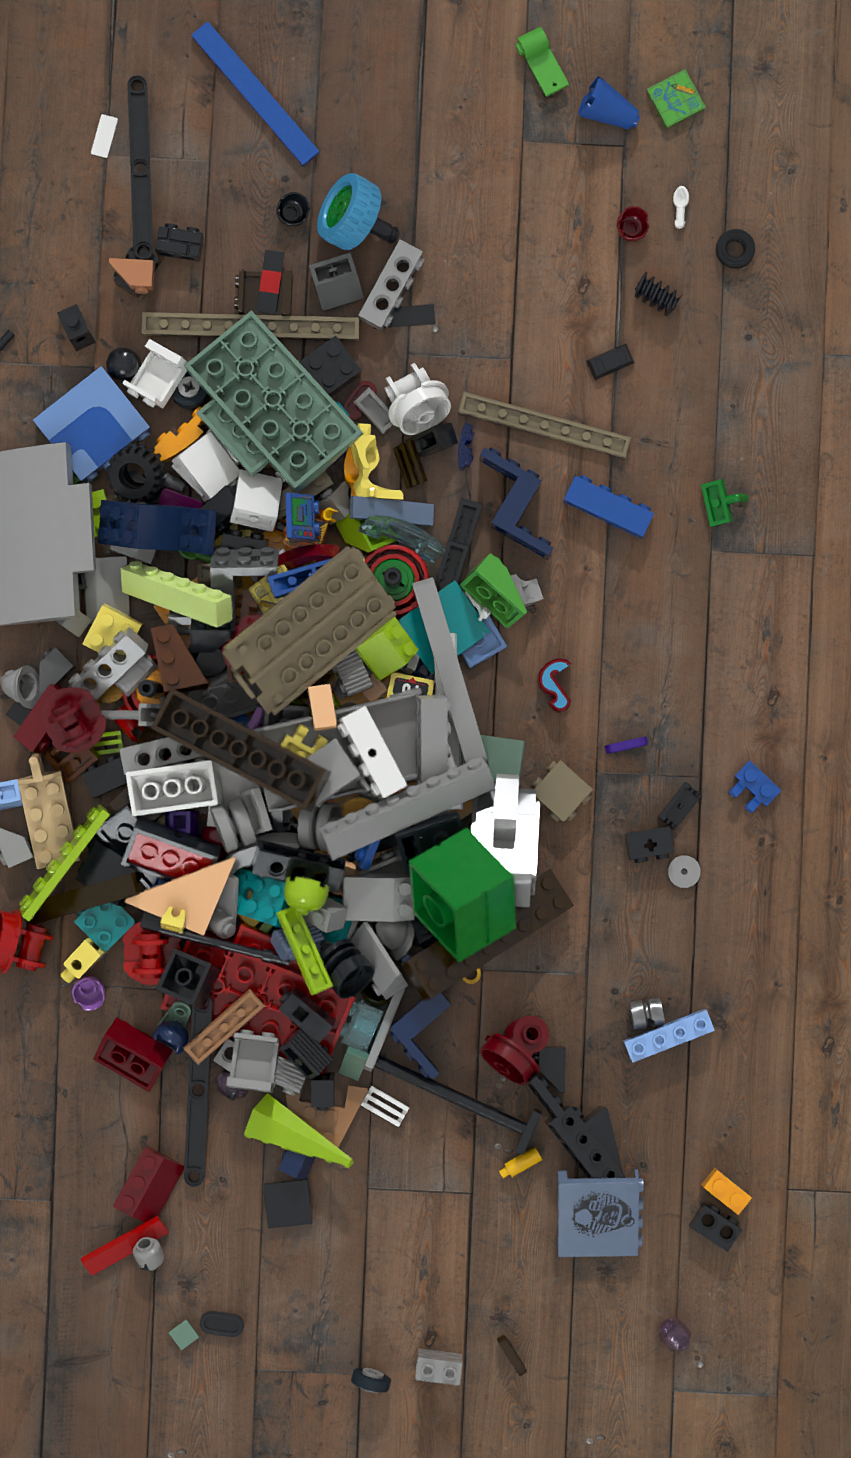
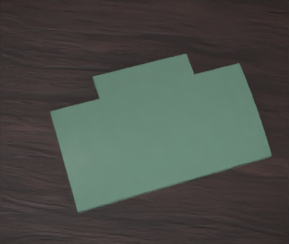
M252 310L185 364L187 372L212 399L196 412L198 417L252 477L270 463L298 494L363 435L358 426Z

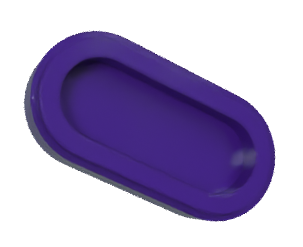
M646 736L605 745L604 748L607 754L647 746L648 740Z

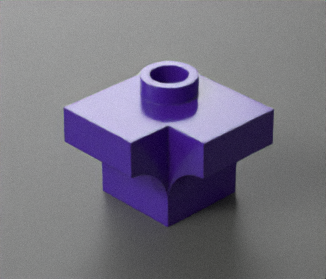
M199 811L165 812V826L199 837Z

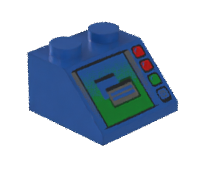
M286 493V523L289 543L316 542V536H320V525L315 523V514H319V501H315L314 495Z

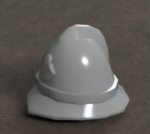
M26 665L17 670H9L0 678L2 691L8 697L21 703L27 709H33L41 697L39 694V674L34 668Z
M411 920L376 922V936L388 950L390 957L396 961L405 957L412 947L414 939V928Z

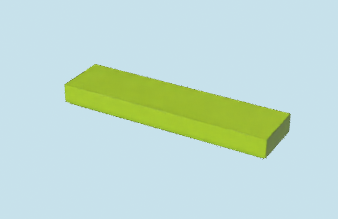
M292 907L276 913L311 996L333 987L303 915L295 913V908Z

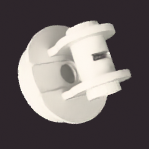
M413 363L410 365L413 372L395 382H393L390 376L385 378L388 384L385 387V391L392 402L388 417L393 425L399 427L407 435H417L435 425H439L447 417L451 409V402L448 399L449 391L446 385L440 381L430 380L424 368L418 369L417 365Z

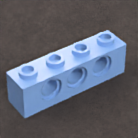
M702 1009L668 1022L665 1025L623 1040V1043L633 1063L715 1030L707 1010Z

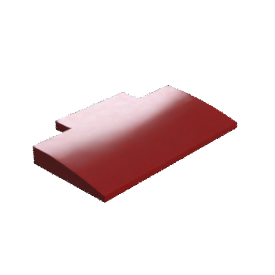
M245 923L241 924L234 942L222 939L209 931H206L204 936L263 951L265 949L274 951L273 953L277 954L270 941L272 934ZM186 941L182 952L221 969L210 993L214 1002L213 1020L251 989L265 1007L235 1033H240V1030L254 1031L253 1035L262 1036V1032L273 1033L275 1038L280 1040L278 1056L289 1060L286 1054H283V1051L280 1050V1047L300 1027L278 1009L281 1004L279 999L285 991L291 992L296 987L336 1019L334 1027L319 1043L327 1047L331 1056L355 996L341 999L332 988L311 996L296 960L289 961L288 966L274 962L269 964L262 962V959ZM165 994L160 1008L168 1011L171 1005L179 999ZM208 1000L204 1006V1009L209 1006ZM191 1012V1015H190V1017H189V1020H190V1021L192 1020V1012Z

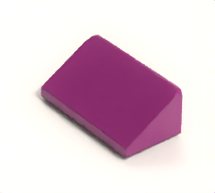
M163 488L158 505L201 509L205 503Z

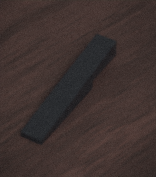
M461 498L435 581L437 592L454 580L458 584L483 505L482 503Z

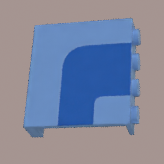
M102 366L33 419L51 444L66 442L71 445L72 470L83 484L94 481L99 476L98 472L103 468L107 470V467L111 465L109 464L110 460L124 447L131 446L138 441L140 443L145 441L150 436L149 432L152 431Z

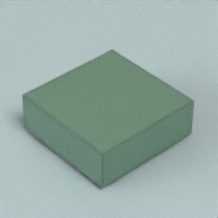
M187 1318L168 1332L181 1351L200 1337Z

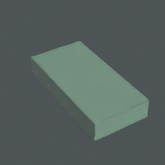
M348 1046L338 1073L358 1081L369 1054Z

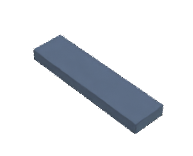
M360 496L350 497V519L433 526L434 504Z

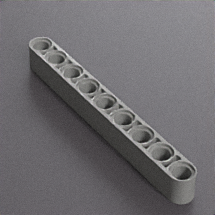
M431 577L412 583L445 696L451 704L450 713L465 763H468L471 759L482 757L488 765L487 755L434 578Z

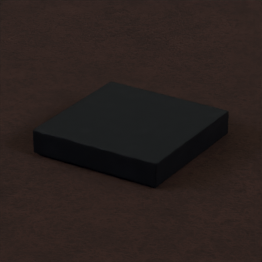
M308 1179L264 1184L268 1229L313 1223Z

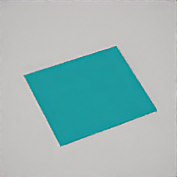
M455 580L438 592L449 632L457 634L458 656L484 637L483 632L487 635L490 633V630L483 620H478L479 614ZM418 606L398 620V622L419 649L417 654L429 672L433 674L435 673L434 656Z

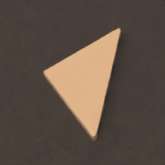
M231 857L225 861L202 868L199 871L173 879L165 884L147 889L138 895L126 898L125 903L161 918L170 906L173 907V917L179 916L182 909L185 911V928L204 936L236 858Z

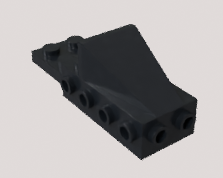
M532 1076L527 1085L551 1115L544 1122L587 1178H625L607 1108L599 1106L582 1119L584 1116L577 1107L563 1106L562 1101L556 1094H550L547 1090L550 1086L543 1077Z

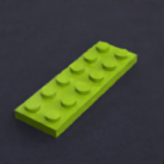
M99 804L97 807L93 806L86 815L88 818L83 825L79 824L74 830V838L70 843L67 841L64 843L59 851L61 855L57 860L53 859L46 867L48 871L46 875L36 880L32 886L34 890L30 896L26 894L19 903L21 906L19 910L23 918L28 921L31 920L110 814L103 806Z

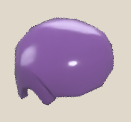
M85 975L74 982L71 989L73 1000L81 1005L83 1010H96L103 1005L105 987L98 978L92 975Z

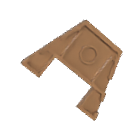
M348 1085L345 1107L334 1106L324 1111L311 1107V1102L301 1101L300 1094L298 1093L295 1094V1097L285 1093L287 1108L338 1148L368 1088Z

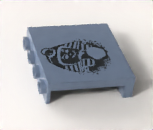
M635 1170L634 1178L567 1179V1171H558V1257L638 1256V1247H642V1233H638V1231L643 1228L642 1215H639V1211L643 1210V1197H639V1192H643L644 1188L643 1179H639L638 1170Z

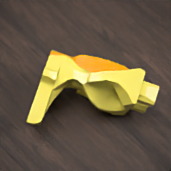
M359 423L358 428L363 432V435L347 449L344 460L345 481L351 488V497L360 496L403 500L401 490L382 488L370 482L369 474L378 465L380 457L376 446L375 435H370L371 424Z

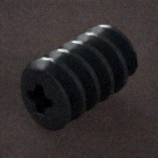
M645 272L635 288V298L643 295L642 302L645 303L651 299L650 307L658 304V312L665 308L664 315H670L676 308L682 295L676 298L677 290L668 293L669 285L662 289V281L654 284V276L647 280V272Z

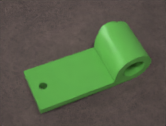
M541 27L517 38L515 48L520 56L523 55L546 97L569 86L565 75L550 50L548 39Z

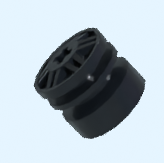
M349 939L333 943L320 955L333 985L331 988L341 999L351 998L367 987L375 974V967L364 955H361L359 949Z

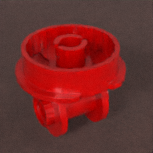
M14 909L11 913L0 910V974L2 975L7 973L13 961L16 962V967L29 971H36L37 967H46V963L40 961L41 948H43L45 940L53 941L54 936L46 933L47 928L27 923V927H22L20 910ZM20 934H24L20 950L17 955L15 954V951L17 948Z
M140 921L134 924L123 936V943L125 944V962L123 967L125 972L135 981L146 985H158L173 949L182 951L181 939L142 929L139 927Z

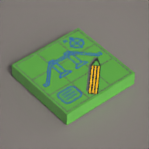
M686 70L647 89V93L666 129L705 109V105Z

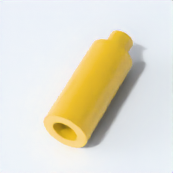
M534 1146L524 1152V1154H520L506 1162V1167L499 1172L503 1179L509 1175L513 1178L542 1161V1158Z

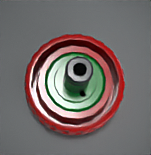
M396 544L385 545L382 548L379 547L368 554L365 558V563L384 591L390 594L395 601L394 605L396 608L393 611L397 615L394 617H404L417 608L419 605L412 583L430 578L428 568L423 559L412 549Z

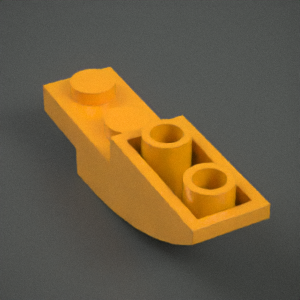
M201 406L192 413L193 418L188 424L184 422L177 430L179 434L177 436L169 431L167 434L164 432L157 439L154 453L161 454L160 461H165V463L172 461L205 435L204 431L200 429L204 422L196 413L202 408Z

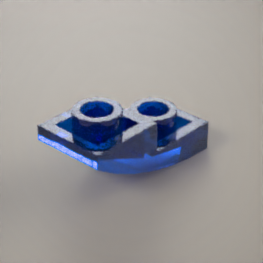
M465 422L458 446V467L462 472L465 467H470L474 458L471 455L472 449L465 446L466 443L471 444L475 435L472 432L473 425Z

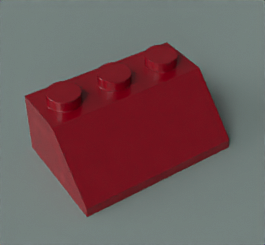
M116 1017L105 1033L93 1060L150 1092L173 1050Z
M147 1145L113 1207L144 1222L157 1215L159 1216L184 1170V1165Z

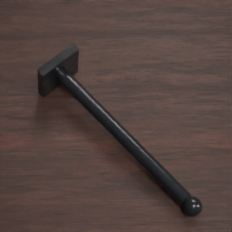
M361 1047L359 1049L368 1054L371 1051L369 1047ZM378 1055L374 1065L377 1069L522 1135L515 1152L524 1154L542 1115V1111L535 1108L528 1123L431 1078H425L424 1075L381 1055Z

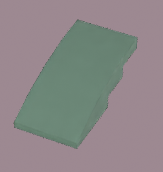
M481 735L493 781L496 782L497 774L519 775L520 785L525 741ZM461 749V765H464L466 763Z

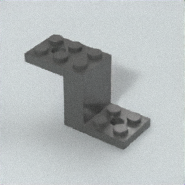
M222 547L214 550L210 565L211 589L221 590L222 593L231 595L232 619H236L238 606L236 576H272L278 574L279 549L272 547H263L261 549L242 547L230 550L229 548ZM169 610V624L191 625L190 617Z

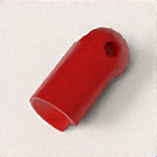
M123 705V706L120 707L118 710H127V709H126L125 705ZM113 719L127 737L133 742H138L139 739L133 734L132 730L138 726L143 732L146 726H139V721L136 719Z

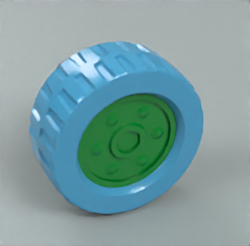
M354 173L342 176L332 186L322 203L317 220V231L320 237L343 250L355 248L369 233L382 240H387L388 243H394L399 236V229L378 217L381 206V191L378 186Z

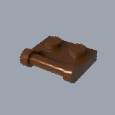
M55 747L52 749L48 748L43 753L45 759L56 771H62L63 779L67 784L100 757L93 747L82 752L69 753L61 761L57 755L62 751Z

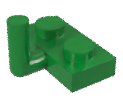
M724 479L701 484L710 527L733 522L729 504L747 502L749 500V496L742 493L727 496Z

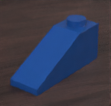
M331 559L267 577L274 598L286 597Z

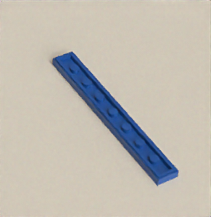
M208 21L191 35L303 167L320 153Z

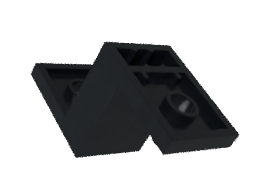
M455 811L417 825H411L382 838L376 853L391 848L406 874L410 872V860L436 845H441V842H436L439 836L446 835V839L463 830L460 816ZM355 851L346 854L349 862L356 860Z

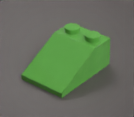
M491 553L478 563L459 585L480 605L487 607L491 614L507 629L527 612L507 567L502 564L498 557L493 556Z

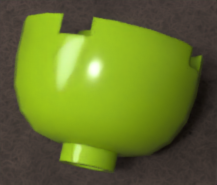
M287 877L283 894L287 904L295 908V913L308 915V912H315L322 908L327 900L330 888L326 884L325 889L320 887V882L295 877V881H290V877Z

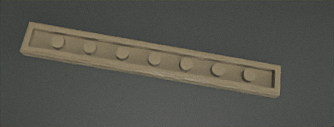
M463 392L458 413L622 459L626 458L631 437L468 392Z

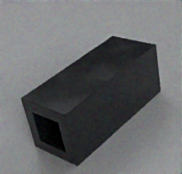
M296 987L291 992L286 990L279 999L281 1004L278 1010L319 1043L334 1027L336 1019Z

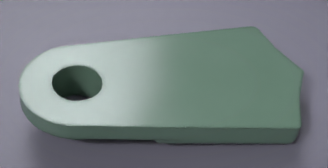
M181 1000L175 1001L158 1022V1025L166 1021H177L186 1028L192 1012L191 1005Z

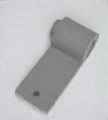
M232 874L228 876L207 927V930L222 939H228L236 931L239 878Z

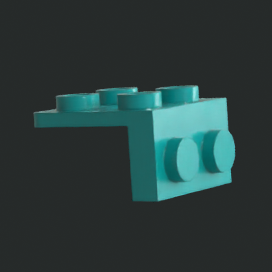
M112 902L79 911L76 914L78 918L74 921L102 951L109 950L135 923V920L121 906H116Z

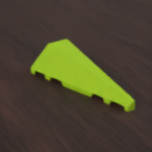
M268 1093L252 1110L244 1132L246 1138L261 1140L265 1144L278 1145L282 1149L312 1158L315 1156L329 1163L342 1164L346 1168H350L354 1163L352 1158Z

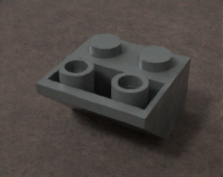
M351 253L309 265L323 312L364 299Z

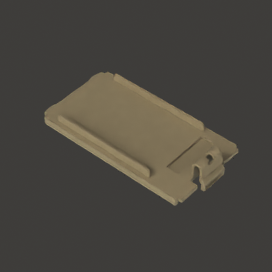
M349 546L344 548L223 647L225 651L222 654L232 666L234 678L249 698L253 699L255 697L266 714L272 713L276 715L397 615L393 611L396 608L394 605L395 601L390 594L384 591L363 560L365 557L359 549L355 547L350 548ZM255 685L261 692L255 696L250 686Z

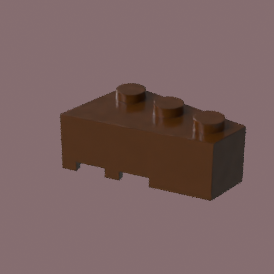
M173 624L151 628L165 696L169 694L171 688L180 692L207 688L208 682Z

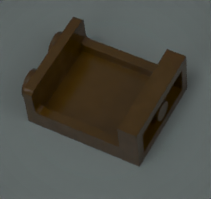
M240 269L239 275L235 276V288H239V296L234 298V309L238 310L239 315H246L252 310L255 315L291 316L292 270H283L281 274L276 314L256 311L262 272H249Z

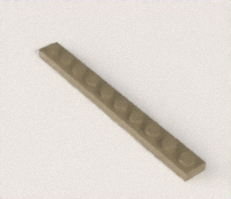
M142 312V335L219 337L245 315ZM256 315L277 339L330 340L337 336L339 340L359 341V317Z

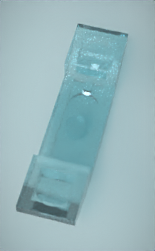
M383 515L369 516L358 530L375 539L385 535L416 549V553L421 558L435 563L445 552V547L429 533L395 517Z

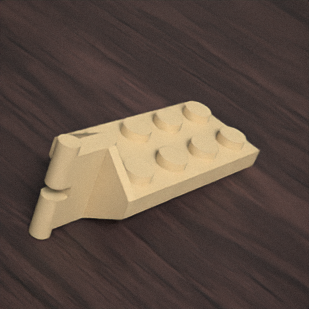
M34 753L29 759L32 775L20 778L17 781L37 869L46 868L53 859L57 860L61 855L59 851L66 841L70 843L74 838V826L62 771L45 772L42 753ZM80 855L74 862L81 860Z

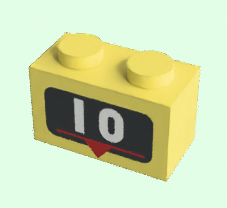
M393 672L386 698L389 695L417 687L421 688L422 695H432L435 681Z

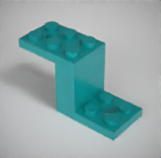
M243 868L236 870L234 876L239 878L237 914L282 928L276 913L290 907L285 901L283 894L285 882L271 877H260L257 874H253L252 871ZM250 889H252L253 896L250 900H248L247 893ZM328 895L329 898L342 904V899ZM345 921L344 928L327 933L320 930V932L324 936V940L331 943L347 939L352 921Z

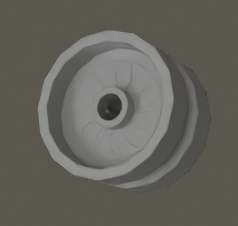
M240 797L229 800L228 808L230 815H228L222 804L210 807L214 824L227 853L238 849L239 844L236 835L239 836L242 844L245 846L256 843L251 818Z
M324 803L321 807L315 804L311 812L301 808L298 819V839L302 849L317 850L320 847L322 851H327L319 828L329 822L343 818L339 804Z

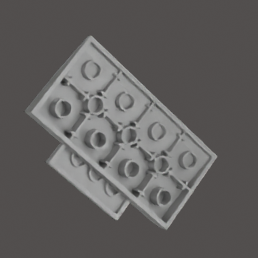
M66 442L0 451V626L80 618L78 573L96 571L92 485L90 483L73 485L71 445Z

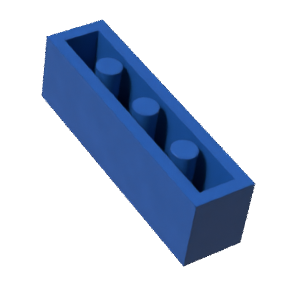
M586 476L574 477L564 498V503L640 539L643 538L654 515L649 506L642 503L636 505L631 502L632 499L623 494L617 496L611 493L612 489L602 484L598 487L592 484V480Z

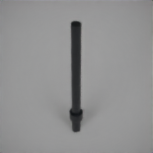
M160 926V934L262 959V962L269 964L274 962L286 966L289 965L290 960L282 962L278 954L273 953L274 951L265 949L263 951L188 931H183L182 934L163 929Z

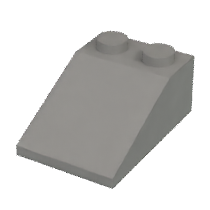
M402 871L344 876L342 905L348 908L345 921L398 922L414 920L410 874H405Z

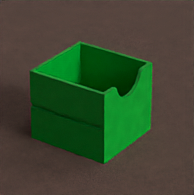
M468 828L441 842L440 846L436 845L409 861L413 914L458 962L516 929L514 875Z

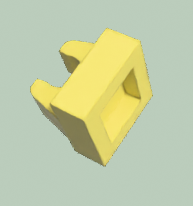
M168 907L162 916L161 928L183 934L185 911L181 909L180 915L173 917V907Z

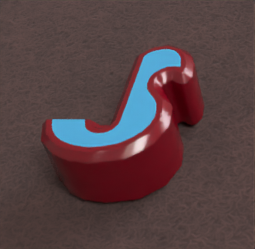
M557 658L549 661L539 671L537 678L540 690L544 694L553 697V700L548 702V706L558 713L565 712L571 703V699L554 677L572 664L567 659Z

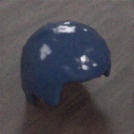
M166 1021L157 1026L153 1039L156 1038V1041L166 1043L175 1050V1054L180 1055L184 1050L183 1047L188 1043L189 1034L181 1023Z

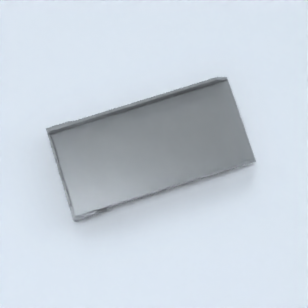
M421 688L405 690L404 692L389 695L388 698L335 710L336 723L339 726L338 721L341 718L366 706L404 780H417L416 695H422ZM312 716L252 729L281 745L286 734L293 737L297 726L301 723L309 729L302 743L312 748L318 734L327 738V744L336 738L354 765L357 767L360 765L357 756L353 758L347 746L350 743L347 737L342 738L337 728L314 731ZM368 751V755L373 757L372 752ZM363 777L366 783L370 785L368 777ZM353 781L329 799L365 790L359 781ZM264 789L268 812L298 807Z

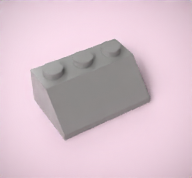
M365 921L351 937L350 941L359 949L361 955H364L375 967V974L372 978L375 983L371 986L378 996L382 994L387 1000L407 987L408 984L369 923Z

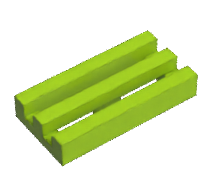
M121 730L103 733L102 737L117 736L118 740L97 742L93 747L118 744L119 748L97 751L99 755L120 753L119 749L123 748Z

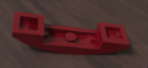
M313 544L297 547L279 555L278 567L285 565L287 569H291L315 560L318 563L332 559L341 552L339 546L332 544ZM258 576L257 582H259L265 576Z

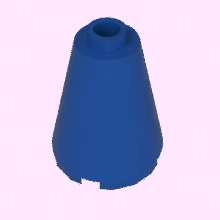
M597 76L588 88L590 91L587 96H584L580 104L579 116L627 130L631 127L635 128L640 120L639 110L608 82Z

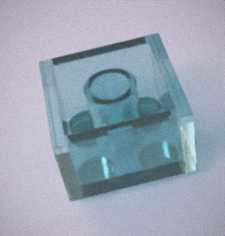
M361 999L359 1003L354 1002L349 1012V1016L352 1019L350 1023L345 1022L339 1035L343 1037L342 1043L366 1053L384 1009L373 1006Z

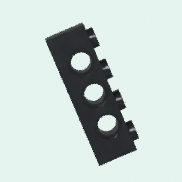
M259 840L252 861V873L260 877L275 878L282 882H285L287 877H290V881H295V877L307 878L320 882V887L324 889L326 884L330 888L329 892H339L345 874V859L337 858L332 860L329 855Z

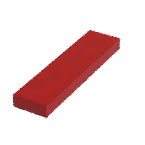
M157 1215L80 1259L87 1271L93 1276L131 1255L134 1246L140 1239L149 1237L158 1240L169 1234V1232Z

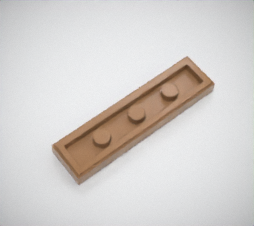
M249 989L188 1042L183 1049L199 1065L263 1009L265 1005Z

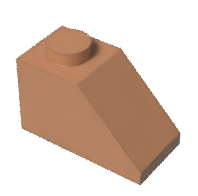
M109 258L111 267L136 293L147 294L148 291H154L155 264L153 260Z

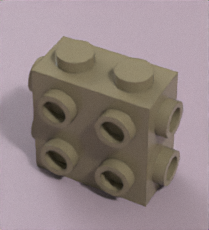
M561 760L558 763L553 761L545 770L548 774L543 779L538 777L530 787L536 789V801H540V808L544 805L550 811L547 814L553 820L564 822L567 819L570 822L578 813L575 809L579 804L585 805L593 795L590 792L593 789Z

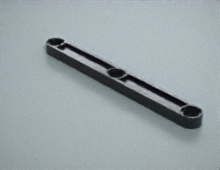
M135 75L128 80L134 257L137 260H151L153 257L147 82L144 77ZM134 82H140L144 87L141 91H134L131 85ZM137 164H143L147 167V170L139 174L134 170V167ZM140 247H147L150 253L142 257L138 255L137 250Z
M211 995L208 997L209 1006L202 1010L192 1006L191 1040L213 1021L214 1002ZM211 1054L199 1065L191 1057L189 1061L184 1180L186 1184L192 1187L199 1186L205 1177ZM201 1084L205 1089L204 1094L196 1095L193 1092V1086ZM192 1170L198 1171L201 1176L200 1180L192 1181L189 1178V1172Z

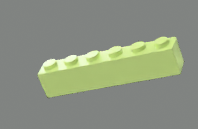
M140 561L130 562L129 565L121 568L122 592L214 627H219L232 621L231 595L222 593L221 590L208 588L204 584H197L187 578H181L173 573L161 571L157 567L142 564Z

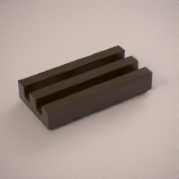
M409 440L406 443L400 444V446L393 447L406 489L428 481L414 440ZM407 448L409 449V452H410V454H411L412 460L410 459V456H409V453H408ZM414 468L416 469L419 480L417 479Z

